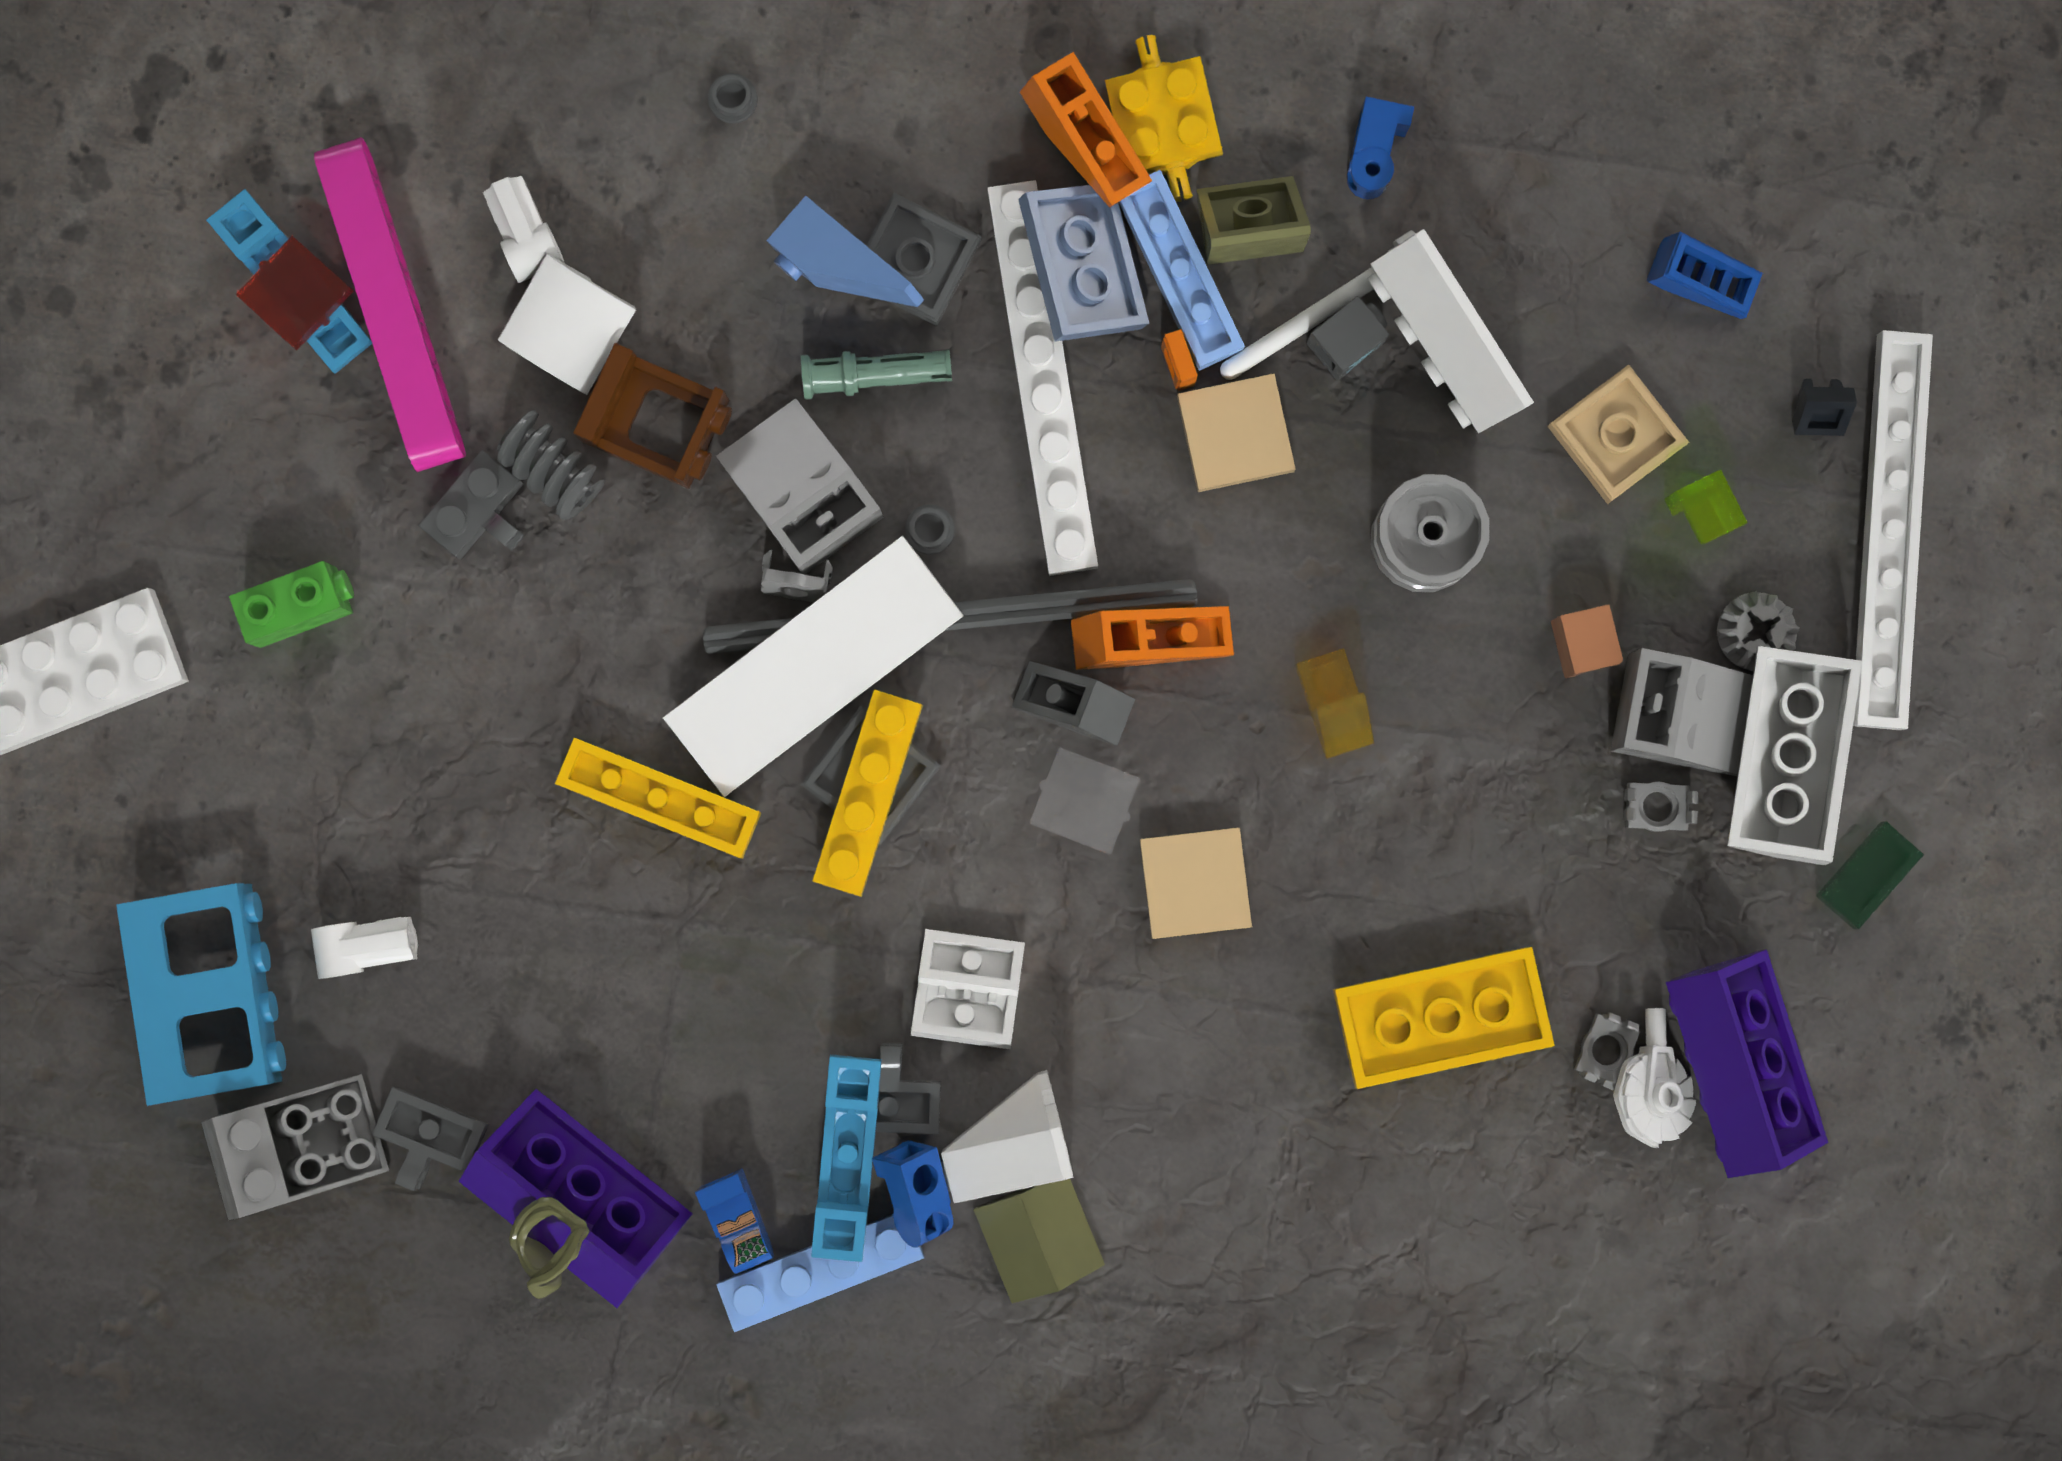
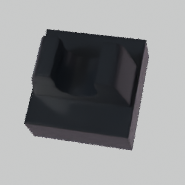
M1804 379L1798 393L1797 407L1792 418L1794 434L1844 436L1857 405L1855 389L1843 387V384L1838 379H1831L1829 387H1813L1812 379Z

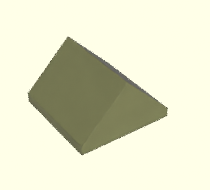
M1293 176L1196 189L1206 265L1304 252L1311 234V227Z
M1071 1179L1019 1189L973 1209L1012 1304L1058 1292L1105 1265Z

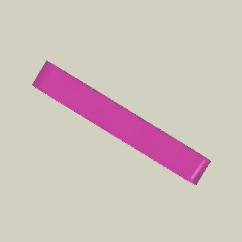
M360 137L314 152L317 171L408 457L416 472L466 457L462 436L370 150L365 140Z

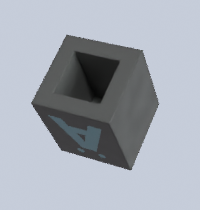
M1357 296L1315 329L1306 344L1338 381L1385 343L1389 336L1385 329L1388 323L1384 315L1374 304L1368 303L1365 305Z

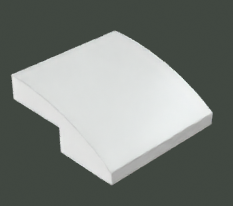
M546 253L498 337V341L541 369L587 395L606 363L614 343L618 342L636 308L591 282L589 277Z
M925 929L911 1036L1011 1049L1025 943Z

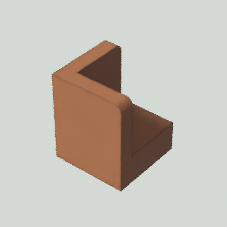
M1610 605L1561 615L1551 621L1565 678L1622 663L1623 657Z

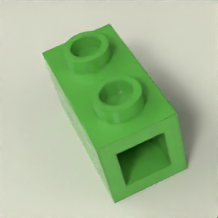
M321 561L230 595L229 598L245 643L262 648L353 614L349 599L354 598V591L344 570L338 571L337 567Z

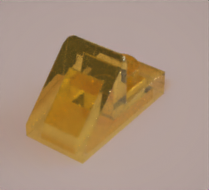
M1344 648L1296 663L1295 668L1325 758L1328 759L1374 744L1366 696L1364 692H1358Z

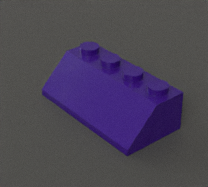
M1767 949L1697 969L1666 982L1669 991V1005L1673 1014L1677 1017L1684 1039L1685 1056L1693 1067L1700 1090V1103L1708 1115L1715 1137V1151L1720 1161L1723 1162L1727 1178L1782 1170L1827 1144L1828 1139Z
M537 1089L525 1099L475 1152L458 1181L512 1225L526 1206L542 1197H551L558 1200L572 1213L583 1219L587 1224L589 1234L581 1244L578 1257L571 1261L567 1269L616 1308L622 1304L693 1214ZM551 1215L536 1224L530 1230L527 1237L539 1241L555 1254L564 1245L568 1235L571 1233V1229L556 1216Z

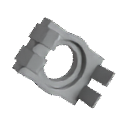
M769 550L763 556V575L761 581V591L763 594L816 602L827 593L828 583H831L833 570L829 560H826L824 577L820 578L770 569L772 550Z
M1665 782L1627 783V789L1624 790L1626 809H1624L1623 821H1626V828L1646 829L1652 832L1666 830L1688 831V824H1697L1698 811H1689V805L1698 804V792L1690 791L1689 785H1670ZM1653 792L1664 794L1671 804L1670 814L1660 822L1650 820L1643 811L1645 798Z
M1610 1012L1602 1015L1595 1014L1591 1027L1582 1040L1581 1052L1574 1070L1579 1071V1074L1583 1076L1582 1078L1594 1083L1597 1081L1601 1083V1086L1614 1090L1624 1061L1633 1056V1049L1640 1034L1639 1024L1629 1020L1623 1022L1620 1016ZM1604 1035L1614 1037L1621 1049L1617 1061L1610 1065L1598 1063L1592 1053L1594 1042Z

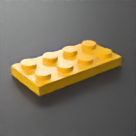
M1532 947L1333 989L1356 1089L1555 1046Z

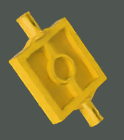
M1146 35L1150 50L1149 55L1147 54L1144 37L1142 36L1135 41L1142 67L1133 73L1107 79L1105 84L1113 117L1147 173L1150 174L1161 170L1163 175L1167 174L1171 193L1175 201L1180 202L1181 196L1178 182L1181 183L1184 200L1190 199L1193 196L1186 169H1189L1199 161L1222 156V146L1201 56L1174 63L1161 62L1156 36Z

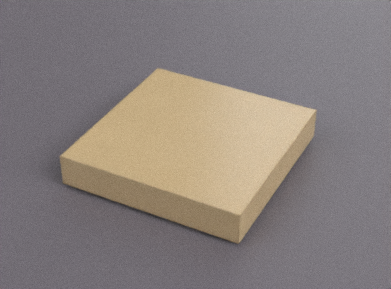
M1627 365L1547 426L1607 504L1690 443L1630 365Z
M1275 374L1177 394L1197 492L1293 473L1296 470Z
M1240 827L1140 839L1151 939L1252 927Z

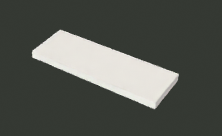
M902 535L673 709L663 719L725 797L964 615Z

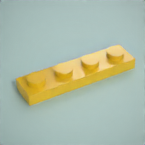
M874 689L812 880L813 882L862 897L921 714L922 704Z
M573 738L555 782L556 785L741 859L745 855L761 816L759 811L577 738Z

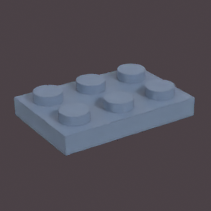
M1090 185L1024 193L1018 201L1054 342L1141 330L1148 325L1149 320L1119 204L1117 203L1109 208Z

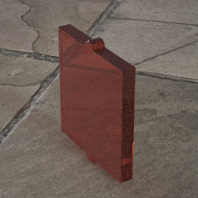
M291 236L268 261L263 260L259 263L260 269L235 295L297 351L321 325L327 326L330 323L329 317L354 291L297 239Z

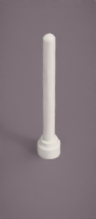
M1410 230L1393 241V248L1416 233ZM1369 268L1223 362L1220 367L1222 377L1228 380L1235 379L1336 314L1357 296L1361 298L1372 291L1374 288L1367 277L1375 273L1373 268Z

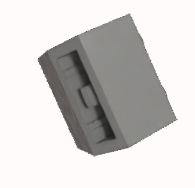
M796 398L716 455L719 462L804 575L884 518L877 503Z
M1645 648L1628 654L1611 752L1738 777L1753 675L1691 657Z
M362 1074L201 1122L228 1220L251 1215L389 1171L381 1140L379 1137L372 1135L376 1122Z

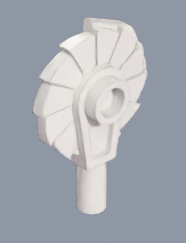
M1648 1008L1645 1009L1646 1046L1640 1047L1639 1054L1624 1061L1613 1097L1625 1132L1650 1147L1659 1148V1144H1662V1141L1679 1139L1678 1134L1684 1132L1692 1124L1689 1119L1694 1112L1696 1100H1693L1692 1078L1687 1077L1680 1061L1674 1058L1673 1047H1667L1666 1009Z

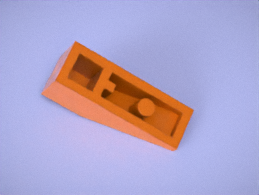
M1074 52L1033 75L1021 89L1020 94L1044 133L1109 208L1152 182V179Z
M1229 606L1099 611L1071 620L1076 670L1119 668L1234 655Z

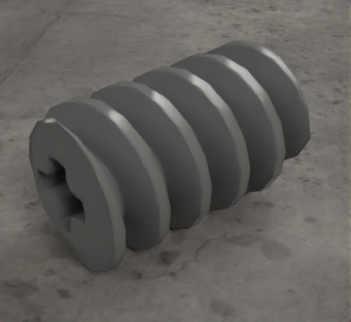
M532 410L515 422L502 436L497 446V451H499L498 461L504 467L513 466L512 474L518 480L528 479L527 488L534 494L543 492L542 502L548 507L557 505L556 514L562 520L571 519L582 512L594 500L606 481L605 479L599 480L596 483L591 481L597 469L593 463L581 470L577 468L582 456L579 450L570 453L566 457L562 455L568 442L565 437H560L551 444L547 441L553 430L549 423L535 430L533 426L539 414Z

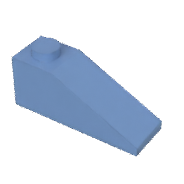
M807 196L799 202L766 240L779 254L774 260L775 264L795 281L803 275L816 287L918 307L924 301L915 287L906 278Z

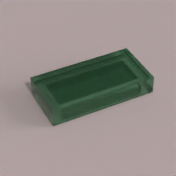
M1887 821L1880 822L1819 891L1816 897L1850 927L1860 929L1924 854Z

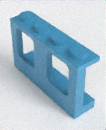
M235 883L116 904L147 1106L282 1082L281 1071H284L286 1068V1055L282 1043L276 1041L273 1021L278 1019V1004L275 994L272 991L268 992L265 972L270 970V953L267 944L264 941H260L258 922L262 921L263 908L259 894L253 892L252 884ZM226 907L232 917L238 956L236 963L226 968L181 976L175 975L171 971L164 929L166 919L174 915ZM235 1007L242 1008L247 1014L253 1053L252 1063L248 1067L201 1076L190 1075L186 1070L179 1027L181 1020L186 1016Z

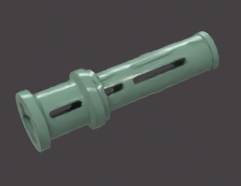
M949 349L875 357H856L855 353H850V351L842 352L841 357L811 359L808 354L801 355L805 400L812 399L814 394L844 392L846 396H854V393H859V388L920 384L925 382H952Z

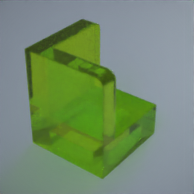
M1721 469L1673 492L1664 499L1672 516L1684 512L1700 544H1706L1748 523Z

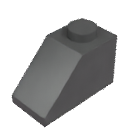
M1029 661L1012 707L1083 736L1117 746L1135 699L1098 680Z

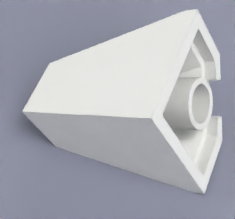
M1047 1070L1037 1072L942 1150L943 1162H941L948 1192L951 1191L954 1203L1073 1178L1072 1166Z

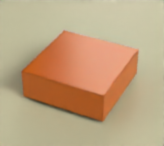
M1182 329L1165 334L1161 349L1175 389L1181 391L1195 386L1198 375Z

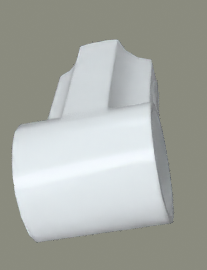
M522 176L501 179L492 183L491 187L483 192L493 219L503 238V241L500 242L502 250L518 283L533 278L546 253L565 263L548 224L546 222L543 223Z
M411 917L378 920L357 925V922H349L311 929L318 979L364 972L366 967L417 959L418 940Z

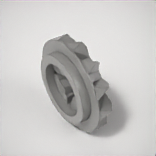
M1757 591L1743 594L1732 600L1722 611L1717 626L1718 642L1725 656L1738 667L1754 671L1758 646L1794 651L1800 627L1796 625L1792 615L1793 608L1786 606L1778 599L1777 595L1759 593ZM1751 618L1757 623L1774 621V624L1770 626L1771 629L1765 633L1769 640L1767 644L1761 639L1743 643L1742 640L1753 629L1750 623Z

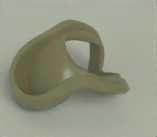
M551 1197L539 1198L526 1206L514 1221L509 1236L510 1246L518 1254L523 1269L530 1277V1280L526 1283L527 1288L536 1299L545 1298L561 1287L562 1272L569 1266L572 1260L578 1257L581 1244L589 1234V1229L583 1219ZM551 1215L556 1216L571 1229V1233L568 1235L564 1245L555 1254L539 1241L527 1237L530 1230L536 1224Z

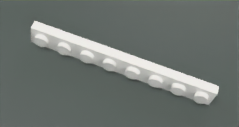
M1036 180L988 187V197L1049 576L1098 569V562L1062 341L1054 342L1018 201L1024 193L1038 191Z
M1886 330L1877 334L1856 660L1863 661L1853 726L1891 730L1908 729L1933 334Z

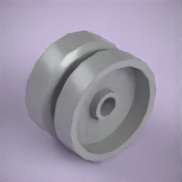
M1424 474L1404 482L1382 504L1371 526V551L1378 568L1394 584L1412 592H1436L1454 585L1481 561L1489 543V517L1482 499L1466 483L1448 475ZM1431 527L1436 532L1437 537L1434 540L1427 539L1423 533V528L1426 531Z

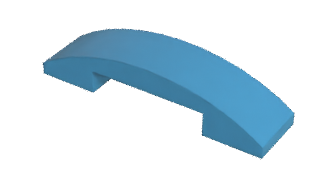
M246 189L242 190L206 220L301 331V335L334 374L372 344L370 337L339 298Z
M830 1054L819 1190L811 1253L813 1258L862 1262L882 1059Z

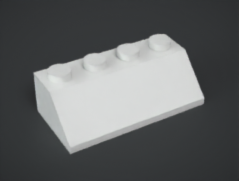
M1425 229L1420 230L1370 263L1375 273L1367 277L1383 303L1392 298L1402 315L1394 320L1409 345L1419 340L1429 356L1421 361V364L1436 387L1444 382L1447 384L1455 397L1454 400L1448 403V406L1463 429L1472 424L1475 430L1480 433L1534 403Z
M1758 646L1727 846L1771 857L1827 865L1833 862L1863 661Z

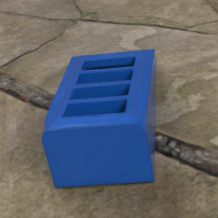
M1680 231L1665 237L1661 241L1647 277V282L1683 298L1736 318L1744 319L1748 315L1763 273ZM1697 262L1701 264L1696 279L1693 280L1690 277ZM1717 270L1720 271L1713 290L1709 288L1714 271ZM1736 277L1739 281L1731 299L1726 294L1732 278Z

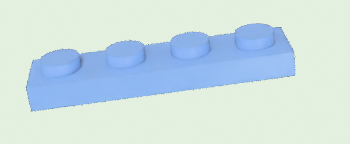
M1161 170L1149 175L1152 182L1118 203L1178 328L1182 329L1189 352L1200 371L1244 350L1245 345Z
M893 1214L867 1224L862 1262L811 1257L812 1246L722 1280L716 1285L733 1331L737 1332L924 1259L925 1255L921 1246L913 1248L901 1238L895 1227Z

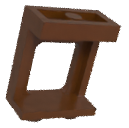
M614 343L573 433L582 443L690 489L694 478L701 480L705 475L712 457V453L708 452L707 449L714 434L722 435L732 414V408L727 406L730 400L724 390L714 387L713 390L645 361L637 357L633 350ZM652 390H659L704 410L681 462L638 445L629 438V432L647 393Z

